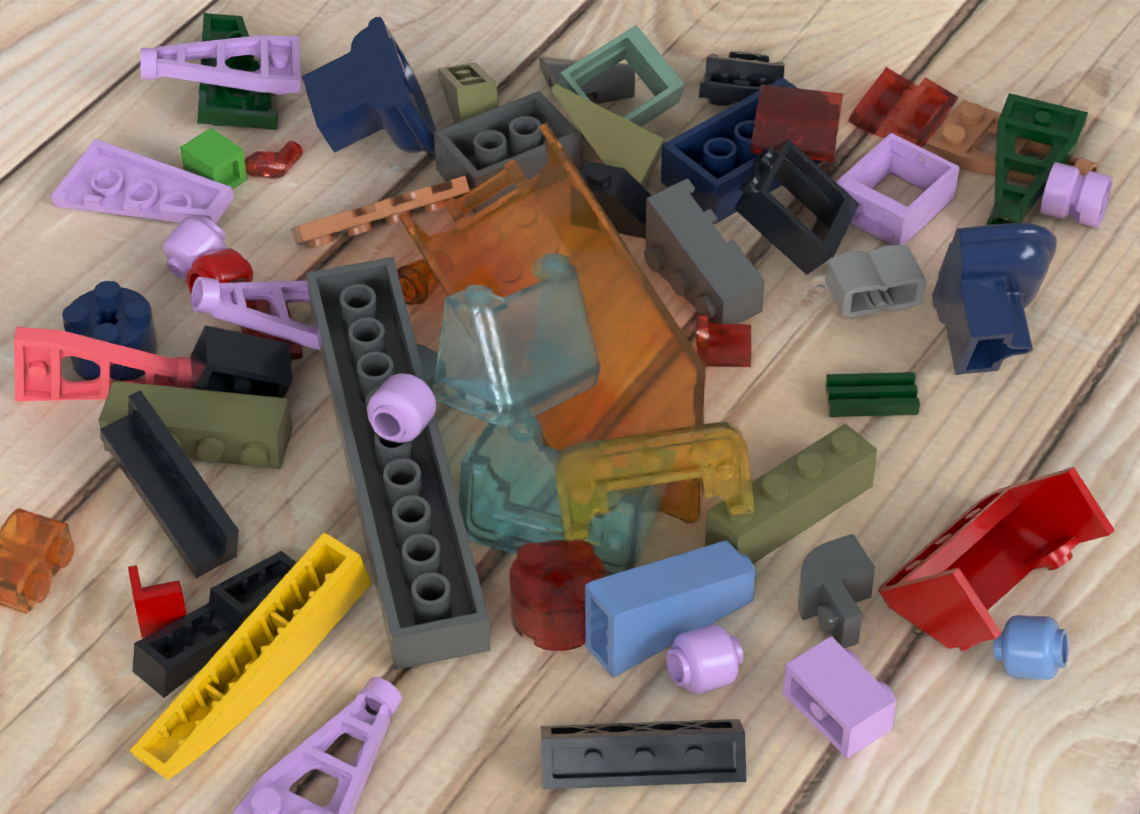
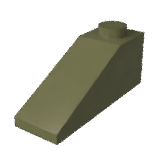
M476 62L438 68L439 79L455 124L499 107L496 81Z
M555 83L551 91L603 163L626 169L645 187L661 157L662 145L666 143L664 138Z

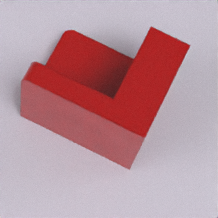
M137 565L128 567L141 638L187 615L180 580L142 587Z

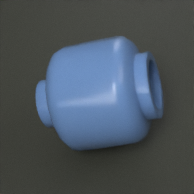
M1012 616L1006 622L1004 630L1001 632L1002 634L997 639H994V658L996 661H1003L1006 673L1012 678L1050 680L1055 677L1059 668L1067 666L1069 654L1068 633L1066 629H1060L1057 621L1052 617Z

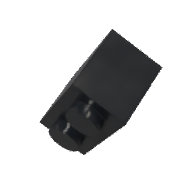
M205 325L191 354L192 389L284 398L293 381L290 346L286 342Z

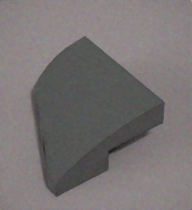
M539 58V66L548 86L553 87L555 83L558 84L560 72L579 60ZM617 63L580 88L585 94L592 93L597 104L635 97V71L627 63Z

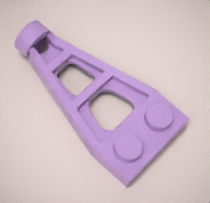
M258 35L158 46L157 48H141V80H157V78L164 76L256 92H271L277 95L301 93L299 36ZM255 55L260 59V69L254 72L235 70L227 67L225 61L233 56ZM216 58L217 65L212 67L187 63L185 61Z
M198 277L195 280L191 294V307L194 312L212 314L214 318L320 350L315 327L289 318L286 303L289 302L309 303L307 281L219 283L217 279ZM267 300L271 315L247 308L245 301Z
M372 677L353 702L263 774L232 814H354L390 724V718L402 703L400 692L390 682L379 677ZM343 733L364 742L351 764L325 753V750ZM313 769L320 770L338 779V786L334 796L325 807H320L290 792V787L305 773Z

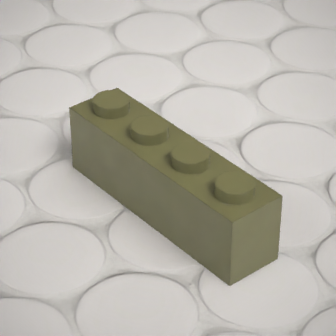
M119 381L112 382L99 417L100 429L127 416L128 396L141 390L189 459L253 467L281 468L292 432L289 400L287 398Z
M846 423L708 509L705 546L727 540L739 554H745L754 564L873 487L877 449Z

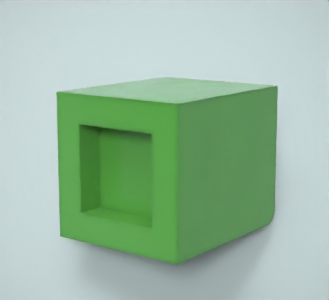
M214 129L206 130L180 147L183 170L230 186L232 190L247 181L243 149Z

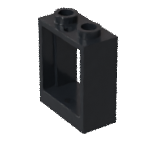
M787 138L775 148L771 145L767 146L757 155L753 162L756 168L741 184L739 190L742 192V195L734 209L807 275L834 257L859 204ZM773 178L817 217L812 230L807 228L767 191Z

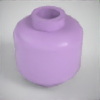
M200 216L198 219L185 218L163 244L164 253L168 258L165 263L166 266L179 278L186 279L193 261L198 256L226 248L223 241L226 238L225 234L213 221L206 217Z
M399 373L385 380L370 397L367 405V416L374 431L380 437L398 443L410 442L432 420L436 410V400L430 387L423 380L411 374Z
M717 624L707 625L676 636L672 643V649L667 652V667L673 682L678 687H684L685 690L692 694H703L731 685L738 676L739 664L743 662V651L735 636H729L726 630Z

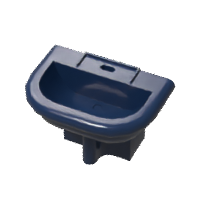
M381 17L371 19L368 27L361 30L354 37L349 53L302 76L316 125L334 153L384 129L395 145L407 153L425 151L430 155L435 154L434 132L437 129L426 98L409 62Z
M1007 223L956 229L952 243L948 246L938 273V280L932 294L934 309L937 311L938 318L942 324H946L955 375L998 371L1004 359L1014 355L1027 354L1033 350L1025 308L1036 298L1057 247L1056 236L1046 227L1032 223Z

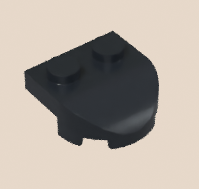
M731 51L728 58L718 57L714 53L707 56L705 74L700 82L699 98H706L710 104L718 106H728L732 102H740L775 81L784 78L785 64L782 61L769 63V56L751 52Z

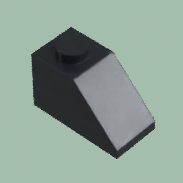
M585 161L573 186V224L646 239V199L652 195L626 169Z

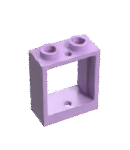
M890 133L840 177L836 183L859 204L850 224L890 245H905L955 198L960 166ZM891 173L925 191L907 207L873 190V188Z

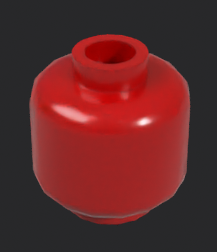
M232 248L220 249L200 255L193 261L187 275V284L192 294L194 282L198 277L217 279L219 283L251 282L253 270L250 263L239 252Z

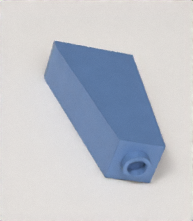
M725 540L593 580L585 585V646L614 678L672 646L676 636L680 633L710 625L752 602L756 578L755 567L748 556L739 554Z

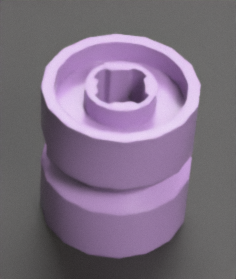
M1055 162L1045 186L1041 213L1065 219L1070 214L1073 215L1076 223L1099 228L1109 201L1113 177L1092 171L1083 176L1080 174L1079 168Z

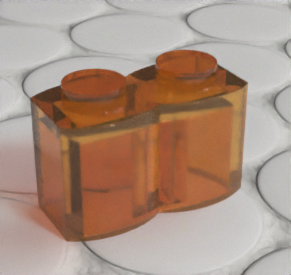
M17 508L10 514L0 529L1 606L27 614L34 608L37 602L41 603L46 599L51 587V578L61 567L65 568L70 563L74 554L75 546L68 524L21 508Z

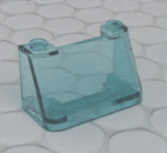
M547 253L543 257L536 259L533 262L532 274L540 279V282L502 298L494 295L493 290L486 286L469 285L464 291H459L445 298L433 386V395L436 401L495 425L514 426L594 387L598 383L600 361L577 268L569 263L568 257L557 253Z
M501 404L461 461L459 507L467 537L478 544L602 578L636 568L672 474L676 449L657 444L643 443L637 445L631 451L626 467L542 446L543 431L538 419L525 410Z

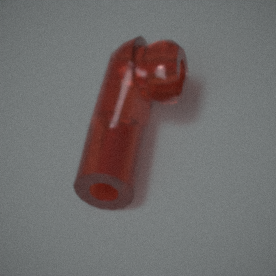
M288 141L279 152L256 151L245 159L246 173L252 177L279 179L302 157L303 149L298 143Z

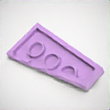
M97 139L93 140L51 195L54 207L181 223L185 218L198 219L200 216H203L215 224L235 198L230 186Z

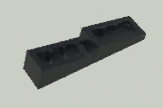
M280 551L210 588L208 604L134 643L132 672L165 698L199 672L297 562Z

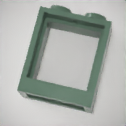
M637 25L560 72L558 85L590 101L580 87L625 59L655 96L623 117L640 127L679 103L685 83Z

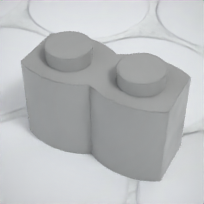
M889 245L875 249L870 253L853 251L830 258L827 264L825 283L841 315L856 318L874 314L882 309L899 311L921 304L924 298L926 278L908 246Z

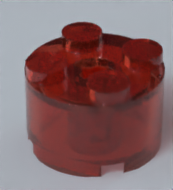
M577 539L573 541L550 540L540 543H527L521 546L517 552V558L513 562L509 574L511 621L514 629L521 637L522 633L533 639L534 645L550 651H566L585 644V585L593 580L606 577L605 567L601 559L594 553V548L589 542Z

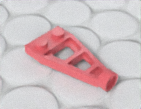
M16 327L14 336L15 401L106 399L114 381L111 378V366L113 364L145 371V379L119 382L192 389L191 358L177 357L171 359L62 330ZM67 356H75L91 360L99 365L100 376L88 381H68L62 377V359Z

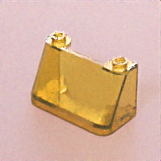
M716 422L573 444L560 450L553 460V473L565 541L589 538L588 526L591 519L598 512L600 514L610 513L607 497L608 491L701 477L704 497L710 498L714 497V495L721 497L727 503L731 516L755 512L748 448L742 431L736 425L729 422Z

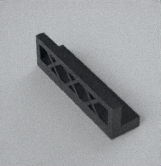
M139 390L129 395L128 415L101 428L100 439L194 576L198 578L237 557L239 530L142 391Z
M740 719L541 726L543 789L746 782L745 731Z

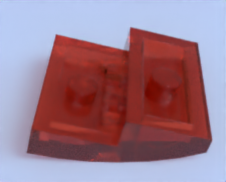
M886 67L855 107L848 122L882 138H886L890 133H893L919 147H924L959 97L927 77L917 86Z
M762 85L754 123L751 153L759 154L769 145L775 148L788 138L811 160L834 162L843 93Z

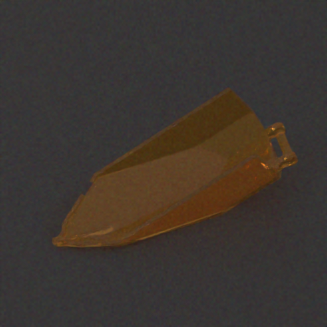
M547 122L539 126L544 136L549 161L540 172L528 181L515 159H512L503 165L504 170L456 200L454 197L448 199L443 204L457 225L455 228L429 235L410 219L406 211L399 214V219L553 467L587 479L595 485L653 510L671 515L686 524L696 523L701 514L700 486L702 484L705 416L703 410L706 367ZM513 183L516 185L517 189L469 219L465 216L467 212Z

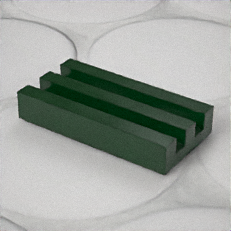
M915 372L826 374L825 386L830 417L919 415L920 401L917 398L918 389L917 385H915Z

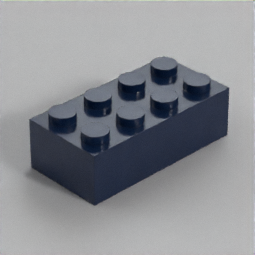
M781 78L664 143L661 153V183L668 188L688 178L695 187L691 196L703 212L709 209L713 211L718 218L714 224H717L737 212L734 208L742 195L739 188L743 181L754 172L756 166L753 162L764 148L769 145L775 148L788 138L818 165L835 155L839 117L789 81ZM773 178L767 191L770 193L782 185Z

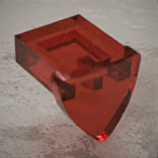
M696 315L695 362L697 368H707V366L751 368V324L709 323V315Z

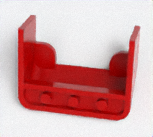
M1071 467L1007 486L986 495L889 577L878 588V592L889 608L948 649L958 647L960 651H965L980 642L997 639L1002 634L988 613V610L1032 570L1047 567L1049 571L1055 570L1072 559L1073 554L1071 550L1079 543L1109 536L1115 530L1076 469Z

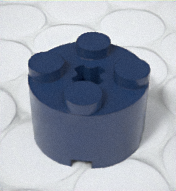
M115 281L98 283L94 290L79 296L62 312L63 325L66 332L156 354L157 339L149 302L140 293L120 287ZM70 356L74 370L80 377L88 381L100 376L98 364L91 360ZM119 364L111 366V378H120V381L135 380L145 374L143 370Z

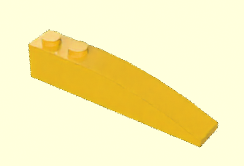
M324 532L129 750L130 753L168 781L239 725L306 660L371 586L372 582L361 556Z

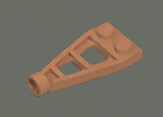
M963 100L926 142L925 150L960 166V169L995 175V156L981 153L977 149L990 134L996 135L1001 113ZM1022 138L1015 140V153L1023 156L1027 151H1031L1044 159L1052 149L1050 145ZM1072 156L1066 164L1079 168L1080 174L1083 176L1089 171L1096 173L1098 171V163L1082 157L1077 159ZM1009 170L1008 178L1030 183L1036 177Z

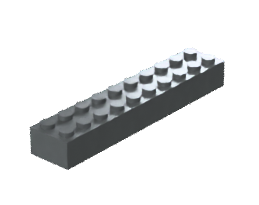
M390 257L306 272L310 309L395 670L491 651L489 616L435 413L423 431L412 441L405 443L393 442L380 437L374 431L367 416V405L370 397L390 376L399 373L411 374L427 384L394 258Z

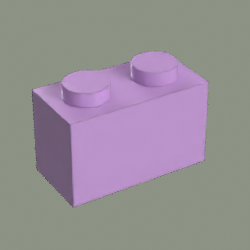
M832 636L786 664L783 695L847 759L893 730L897 702L893 692L887 684L877 681L862 666L854 652L849 649L845 650Z

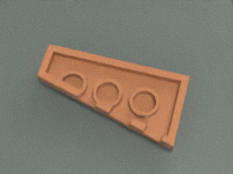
M462 176L434 186H428L394 198L392 197L291 228L295 244L307 241L311 249L334 242L331 233L346 229L350 237L373 230L371 221L385 218L387 225L410 219L409 210L424 206L427 214L450 207L448 198L470 192L466 177Z

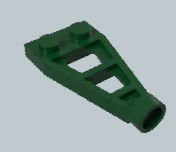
M1011 93L1008 94L997 124L994 204L987 220V225L1023 223L1024 217L1044 193L1054 163L1066 165L1076 152L1086 125L1088 112ZM1022 138L1050 145L1052 149L1044 159L1039 160L1016 154L1015 140ZM1009 170L1036 176L1029 189L1007 183Z

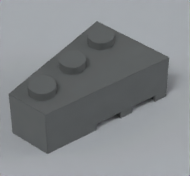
M687 178L646 199V249L644 250V258L652 271L658 272L671 285L676 294L683 296L689 301L704 320H709L722 333L762 312L764 280L734 239L726 243L713 225L717 222L718 218L711 209L703 212L691 196L695 187Z

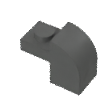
M854 534L823 543L806 556L801 567L798 609L802 620L818 616L823 631L827 634L831 633L844 649L859 644L862 612L856 603L871 598L875 566Z

